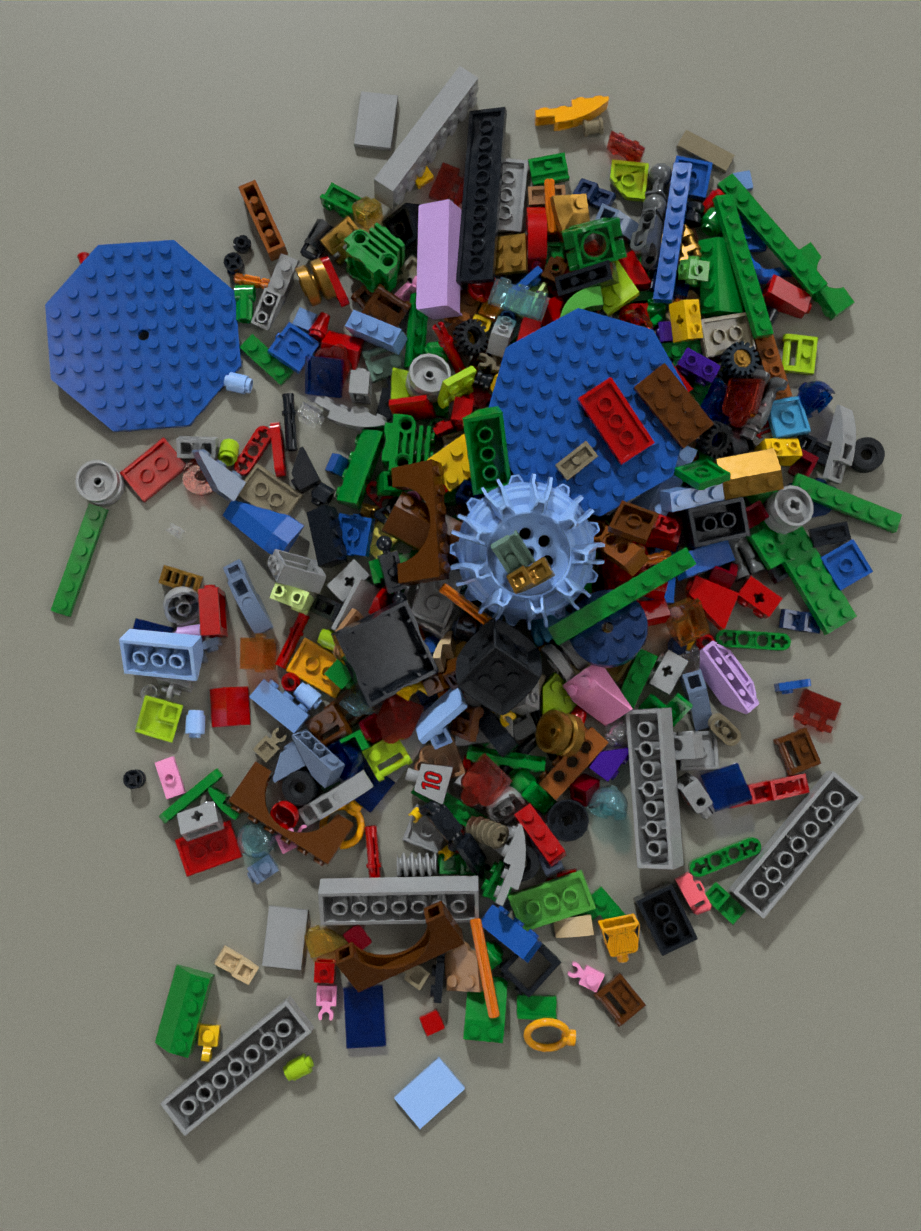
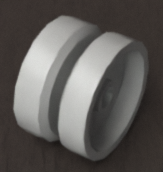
M428 353L418 356L411 363L406 377L405 385L407 392L411 397L427 395L429 403L437 402L442 381L451 377L449 365L438 355Z
M102 460L88 461L82 465L77 472L75 480L77 490L81 496L100 506L112 505L118 501L125 487L124 479L120 472Z
M785 486L784 489L778 490L768 497L763 504L769 515V518L764 521L771 530L777 533L787 534L805 525L813 515L811 497L798 486Z
M570 640L559 646L556 644L558 649L551 643L546 644L541 648L542 653L554 671L566 682L575 676L570 664L578 671H582L588 666L587 661L575 652Z

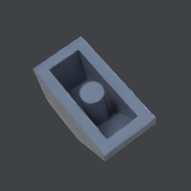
M294 741L284 746L285 750L280 752L273 776L274 783L306 766Z

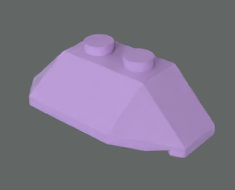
M711 641L700 650V669L704 680L722 705L744 714H748L759 705L754 682L731 650L717 644L715 641Z

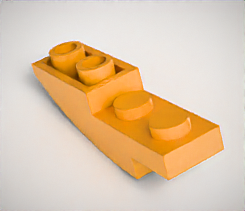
M609 96L578 97L571 100L570 107L559 106L551 109L543 107L535 110V126L553 124L554 131H560L582 125L584 119L591 121L607 109Z

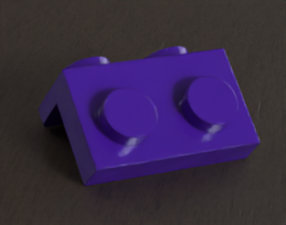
M686 348L682 357L675 365L682 376L692 377L695 379L694 382L703 387L705 385L709 386L713 382L721 367L719 364L690 348Z

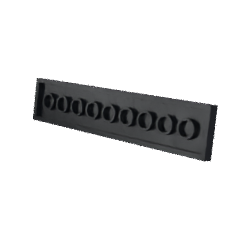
M505 107L469 111L456 282L459 285L491 283L495 281L507 118Z

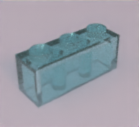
M504 277L495 279L488 304L542 322L550 298L547 297L548 294L538 290L535 293L523 284L516 286L511 284V280Z

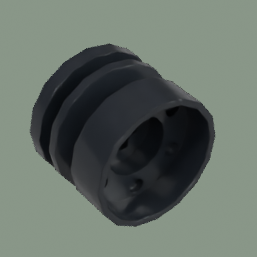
M570 799L561 800L554 804L547 816V827L556 839L564 842L575 841L582 837L587 831L589 824L588 813L584 806ZM570 816V821L572 822V825L568 824L567 826H564V821L562 820V818Z

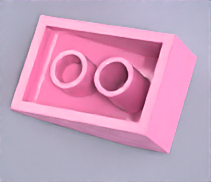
M591 665L562 685L574 703L605 727L633 709L604 667Z

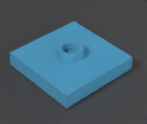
M801 396L773 401L772 410L768 417L773 439L788 438L811 432Z

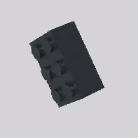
M743 497L680 510L687 547L696 548L750 536Z
M667 881L633 898L657 950L662 956L698 939L670 882Z

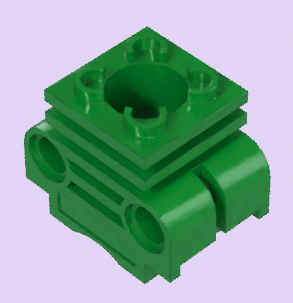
M604 217L573 225L569 229L561 231L565 250L573 248V250L566 252L570 272L606 260L614 262L627 257L623 239H614V237L622 236L619 217ZM593 233L600 234L602 236L601 247L595 252H586L583 243L588 235Z
M378 223L374 224V228L371 227L369 229V233L358 229L344 239V243L347 244V249L345 250L347 257L345 259L347 264L346 272L354 279L361 281L371 293H373L379 283L391 292L397 285L399 267L401 268L405 261V245L403 241L393 236L386 227H382Z
M394 414L393 423L385 422L384 433L386 443L382 450V463H384L383 467L391 471V468L399 467L403 464L408 465L426 461L433 456L431 448H435V432H432L431 426H427V435H425L424 426L420 425L419 434H417L414 418L405 414Z

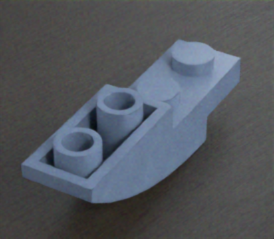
M238 559L223 567L231 592L255 635L259 636L274 628L242 560Z

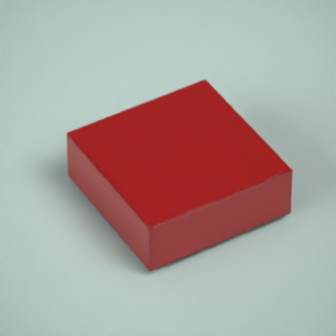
M438 1009L419 1016L427 1036L445 1029Z

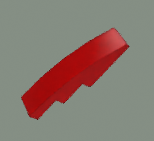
M806 773L725 789L729 808L810 793Z

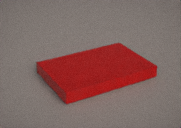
M163 437L121 471L120 474L142 501L146 502L189 466L182 458H177V452Z
M231 820L223 822L224 829L188 842L184 837L175 840L187 877L243 857Z

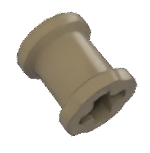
M598 117V120L587 121L584 119L582 121L584 137L596 133L603 135L602 117Z

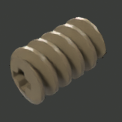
M472 816L466 824V833H471L477 842L486 846L499 849L508 840L509 829L507 826L485 819L482 816Z

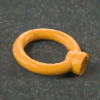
M355 800L336 810H345L354 816L357 821L355 835L351 839L344 841L340 849H348L355 846L361 840L365 831V821L360 812L363 806ZM330 815L320 820L319 829L327 825Z
M541 1018L532 1021L526 1026L523 1037L526 1044L532 1049L541 1052H552L566 1045L575 1046L576 1030L569 1029L564 1022L558 1019ZM544 1026L555 1027L562 1031L561 1039L550 1044L536 1042L532 1039L531 1034L535 1029Z

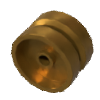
M320 258L310 261L313 274H310L305 265L295 268L299 284L312 307L322 302L318 292L320 290L327 300L336 297L333 285Z
M549 710L543 714L538 722L536 743L539 749L546 753L571 757L580 750L584 742V723L576 715L558 710Z

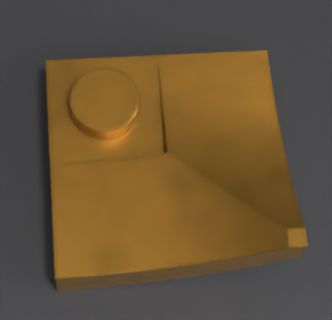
M586 194L554 195L550 197L552 212L560 233L565 229H569L570 226L590 221Z

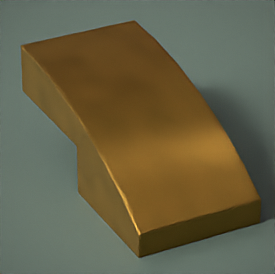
M542 557L530 566H522L506 577L514 593L518 594L549 580L555 574L547 559Z

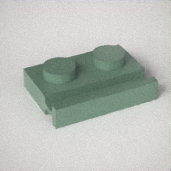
M517 530L514 531V534L506 535L490 545L508 575L522 566L528 567V565L536 562Z

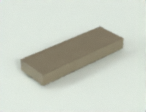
M688 130L684 132L676 147L698 160L712 162V167L723 173H726L735 156Z

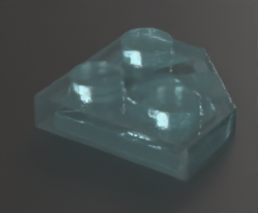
M354 684L340 701L339 705L353 716H361L362 714L372 715L374 713L380 715L388 705L389 700L385 699L369 708L364 705Z

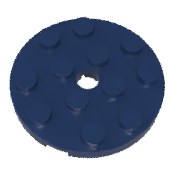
M600 590L591 593L590 598L588 596L584 597L577 605L582 609L612 590ZM636 600L571 638L570 642L575 652L594 666L604 668L621 666L634 659L643 645H645L648 636L646 614ZM574 608L571 614L575 613L578 610ZM606 623L613 625V630L609 633H605L602 630Z

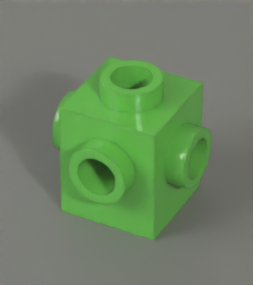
M688 256V259L680 260L678 280H685V284L697 285V282L708 281L710 262L702 261L698 256Z

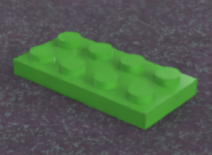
M582 870L508 895L515 917L524 923L522 928L526 931L596 909Z

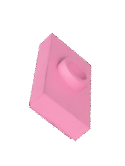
M172 756L155 762L166 799L186 793L175 757Z

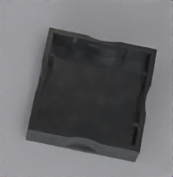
M400 599L331 634L364 705L369 708L395 695L402 688L416 684L439 672L428 646L421 637L419 626L407 600Z

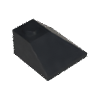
M404 203L382 221L383 226L393 236L403 241L405 249L418 239V209L421 204Z

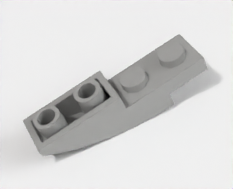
M282 253L280 254L268 287L264 288L252 318V324L269 331L294 282L293 277L296 272L295 268L299 265L298 260Z
M317 396L314 402L319 408L329 412L327 418L331 422L346 428L360 431L362 429L381 431L384 430L385 422H387L386 417L378 413L375 416L370 413L371 410L362 405L360 408L353 406L351 410L343 404L340 407L335 405V401L326 396L324 399Z
M837 405L827 442L832 445L823 479L835 484H841L845 467L852 466L856 446V425L852 410Z
M362 770L310 803L298 809L299 814L305 824L309 826L340 809L374 786L365 771Z
M518 823L517 827H512L509 837L512 838L510 844H505L501 856H504L503 862L510 864L509 867L505 866L501 878H504L502 885H497L493 895L496 897L495 903L502 906L510 887L516 890L519 889L524 872L526 844L521 823Z

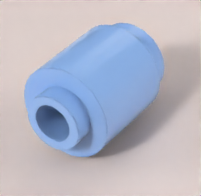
M230 372L224 378V386H226L227 391L244 395L246 393L250 394L253 387V379L246 375Z
M303 682L293 693L296 699L309 710L313 708L316 710L323 701L321 699L322 695Z
M188 710L185 734H189V738H201V735L205 734L206 716L204 711Z

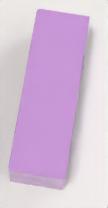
M450 199L421 204L418 209L416 309L433 320L462 316V313H460V291L463 288L456 282L462 210Z

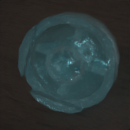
M607 785L606 788H600L593 793L588 809H590L591 814L604 819H608V816H615L614 820H624L627 816L628 801L626 796L617 787Z
M248 821L243 824L238 832L237 844L241 852L246 856L262 858L274 849L276 845L274 836H276V833L273 835L263 829L265 825L260 822L254 824Z

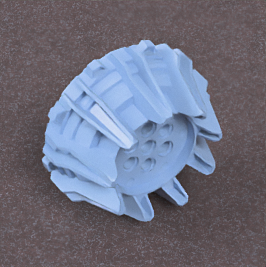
M533 473L530 482H524L521 476L517 474L511 475L508 485L505 486L502 485L499 479H496L499 487L488 493L482 487L481 490L485 496L482 499L471 497L466 503L470 511L467 516L458 514L457 518L464 521L460 531L452 530L451 534L458 536L459 540L450 544V554L458 557L459 560L458 563L451 565L450 568L451 570L459 569L462 576L461 580L456 581V586L467 584L468 587L464 596L469 601L479 600L481 602L478 613L481 614L487 608L495 613L493 618L496 621L501 615H504L506 623L515 626L520 619H526L528 630L531 629L532 620L543 618L544 626L548 627V615L552 614L557 619L566 616L565 607L569 603L577 610L580 609L574 603V600L581 593H584L589 598L591 597L584 589L586 583L596 582L598 574L592 569L593 564H604V560L595 559L596 548L605 547V544L602 542H594V536L600 531L598 523L587 520L595 511L590 508L584 512L578 505L584 497L579 495L572 500L569 497L570 487L562 483L556 488H552V477H548L546 484L535 482L536 474ZM522 528H529L530 536L526 539L522 538L527 548L533 550L535 561L545 555L552 557L550 566L555 576L529 590L515 594L506 577L508 573L490 545L506 535L514 534L515 530L519 533ZM542 535L549 537V543L545 546H541L538 543Z

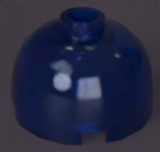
M817 380L803 383L798 388L797 396L808 419L814 417L812 413L816 410L820 413L828 406L833 399L831 394H835V391L825 382Z
M337 741L327 747L345 764L340 776L341 779L347 780L359 773L363 766V755L355 743L346 741L341 744L340 741Z

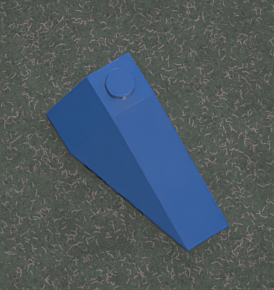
M237 500L231 501L222 515L271 555H273L275 549L289 552L304 528L303 524L290 515L277 513Z

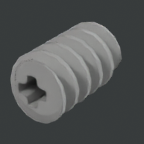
M405 852L402 853L401 858L397 854V877H401L402 872H404L405 877H409L410 872H412L413 877H417L418 872L421 877H424L426 872L429 877H432L434 872L436 874V853L433 854L432 859H430L428 853L425 854L424 858H422L421 853H418L416 858H414L413 853H410L408 858H406Z

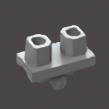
M155 677L158 680V684L164 685L161 691L167 693V699H172L174 695L181 696V690L190 693L193 690L192 681Z

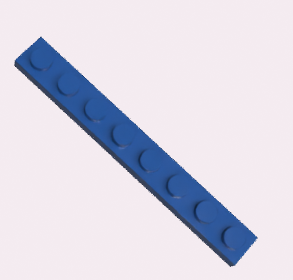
M673 163L653 302L673 303L693 169L692 163Z

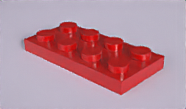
M612 377L577 399L620 465L655 443Z

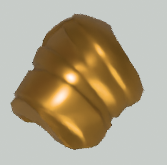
M362 502V509L359 514L361 517L376 519L374 513L380 508Z

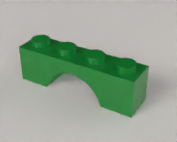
M810 242L799 250L817 270L821 255ZM826 286L812 297L821 306L823 314L829 317L831 321L855 303L844 287L831 288Z

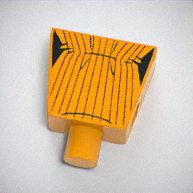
M632 913L598 921L609 955L611 957L617 956V961L620 963L627 962L629 960L628 954L638 950L640 924L635 914Z

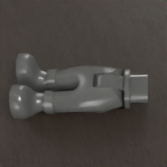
M755 370L753 373L755 386H753L743 413V424L740 426L742 428L740 436L751 441L755 440L756 435L760 434V430L767 422L776 393L785 390L788 385L786 380L779 377L770 378L771 375L763 370ZM768 383L767 390L763 396L761 405H759V401L761 395L763 394L764 387Z
M746 536L728 540L735 558L731 563L738 565L737 577L733 583L765 570L764 565L754 559L756 556ZM737 548L740 549V551H741V553H742V555H743L744 561L747 563L748 570H747V568L744 566L743 560H742V558L740 557V554H739Z

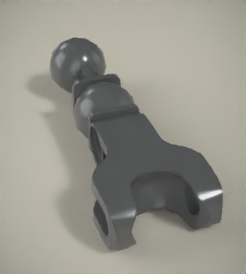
M657 163L649 171V181L653 185L652 191L645 192L646 199L643 202L638 229L631 236L630 247L635 254L641 253V264L646 271H653L658 268L663 229L662 221L664 220L663 214L668 201L663 188L669 184L672 176L671 168L665 163ZM650 256H654V261L649 264Z

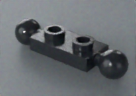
M381 536L377 540V547L383 551V554L377 555L386 591L388 594L394 592L392 603L400 599L407 600V596L401 592V590L407 588V585L398 583L397 564L400 563L397 550L390 551L392 540L388 536Z

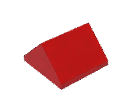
M329 330L321 342L319 366L350 374L351 370H356L365 341Z
M249 686L210 689L212 728L251 725Z

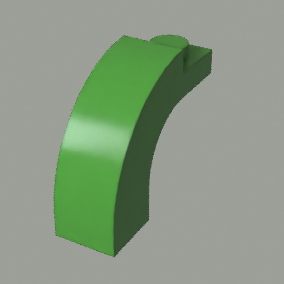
M601 286L588 287L575 293L565 304L560 317L577 308L587 311L601 310L603 307Z

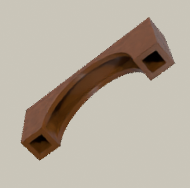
M431 459L391 468L392 487L402 491H416L424 499L430 514V529L424 545L411 559L397 564L398 583L410 586L450 579L449 546L447 543L448 527L445 520L446 506L444 504L445 487L443 485L444 469L442 463Z
M255 761L229 799V803L232 805L230 808L239 814L244 812L248 815L247 819L254 824L261 823L264 825L263 829L268 833L280 835V840L285 844H294L297 846L296 850L304 856L307 854L314 857L313 861L322 867L324 864L329 866L353 829L354 823L337 813L327 825L312 832H293L281 827L270 816L266 806V790L273 776L272 771Z
M442 901L424 908L427 924L426 931L415 945L402 952L387 955L373 954L358 948L353 942L335 949L337 967L357 992H361L464 944L461 928Z

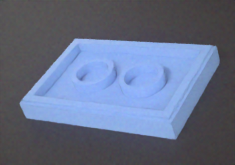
M460 687L453 690L450 688L413 720L418 739L423 745L468 707Z
M438 1057L396 1094L394 1099L421 1129L465 1089V1086L443 1060Z

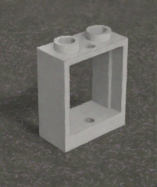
M275 549L273 555H270L268 558V567L277 583L320 593L327 576L322 568L318 566L317 560Z

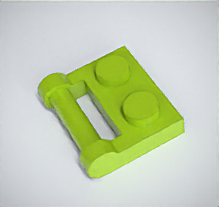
M783 334L782 364L785 374L794 373L812 376L815 370L818 337ZM792 342L797 343L794 366L789 365Z
M470 366L443 380L437 399L438 405L443 409L455 400V396L462 397L463 395L473 393L472 384L474 383L477 370Z
M396 732L362 752L379 782L385 780L384 777L404 765L413 763ZM401 752L403 758L381 771L379 770V764Z

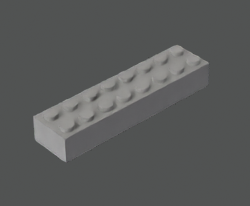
M461 66L458 67L374 178L375 199L392 210L397 205H401L406 192H410L413 189L415 180L418 177H422L427 164H431L434 161L436 152L439 149H443L448 136L454 134L457 124L460 121L463 122L469 108L475 106L478 100L476 97L479 90L478 77Z
M672 708L634 709L626 713L637 868L676 869L684 866Z
M826 771L810 790V793L804 797L728 890L764 919L864 797L834 771Z
M478 876L320 879L318 898L321 925L425 924L424 908L439 901L443 902L457 923H470L471 919L479 918Z
M291 996L287 997L167 1095L160 1103L183 1135L186 1136L309 1035L314 1028L313 1024Z

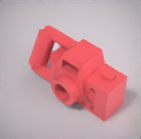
M686 872L674 879L686 903L696 915L711 910L712 905L704 892L705 889L701 881H694L693 876ZM702 900L705 904L695 907V904Z

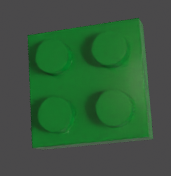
M707 458L674 468L675 476L698 491L729 481L731 476L730 472Z

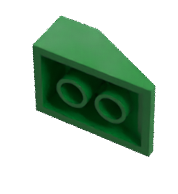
M492 976L499 1017L490 1018L488 1016L484 991L467 992L463 1039L503 1043L508 984L503 977Z

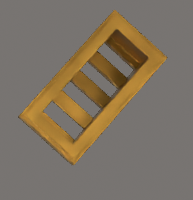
M164 565L159 583L172 588L181 587L184 577L188 576L185 587H190L192 578H195L193 590L198 593L203 576ZM170 571H171L172 574H171V577H170V581L167 582L169 573H170ZM178 573L180 574L177 584H174Z

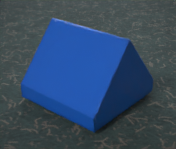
M332 453L325 471L342 478V474L349 464L348 459L340 454Z

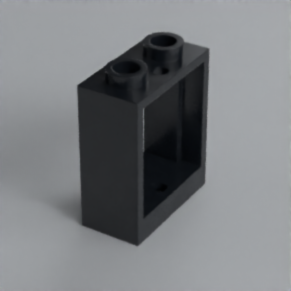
M543 943L538 951L551 964L529 988L508 970L519 957L517 954L512 952L499 966L502 971L500 975L507 982L511 980L516 985L514 987L521 996L525 994L527 997H530L562 963Z

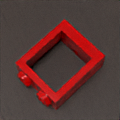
M204 585L203 589H198L201 636L206 638L228 637L225 591L215 587V585Z

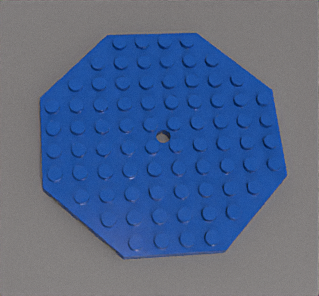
M175 240L97 245L45 304L51 380L113 432L190 427L198 415L212 402V399L218 392L225 387V376L229 375L230 372H238L242 367L234 290ZM143 331L149 333V337L146 340L139 339V335Z
M577 308L505 348L489 407L499 406L503 412L509 467L512 475L519 474L524 482H530L533 473L536 474L535 482L544 484L547 483L548 477H552V488H556L564 483L570 487L569 497L573 500L582 495L584 499L578 505L584 512L590 508L593 509L595 512L592 515L596 517H601L619 507L622 500L628 502L673 477L681 448L633 389L664 363L685 387L653 329ZM610 377H612L655 442L622 465L619 464L590 418L584 415V409L577 400ZM587 441L598 457L566 482L555 468V465Z

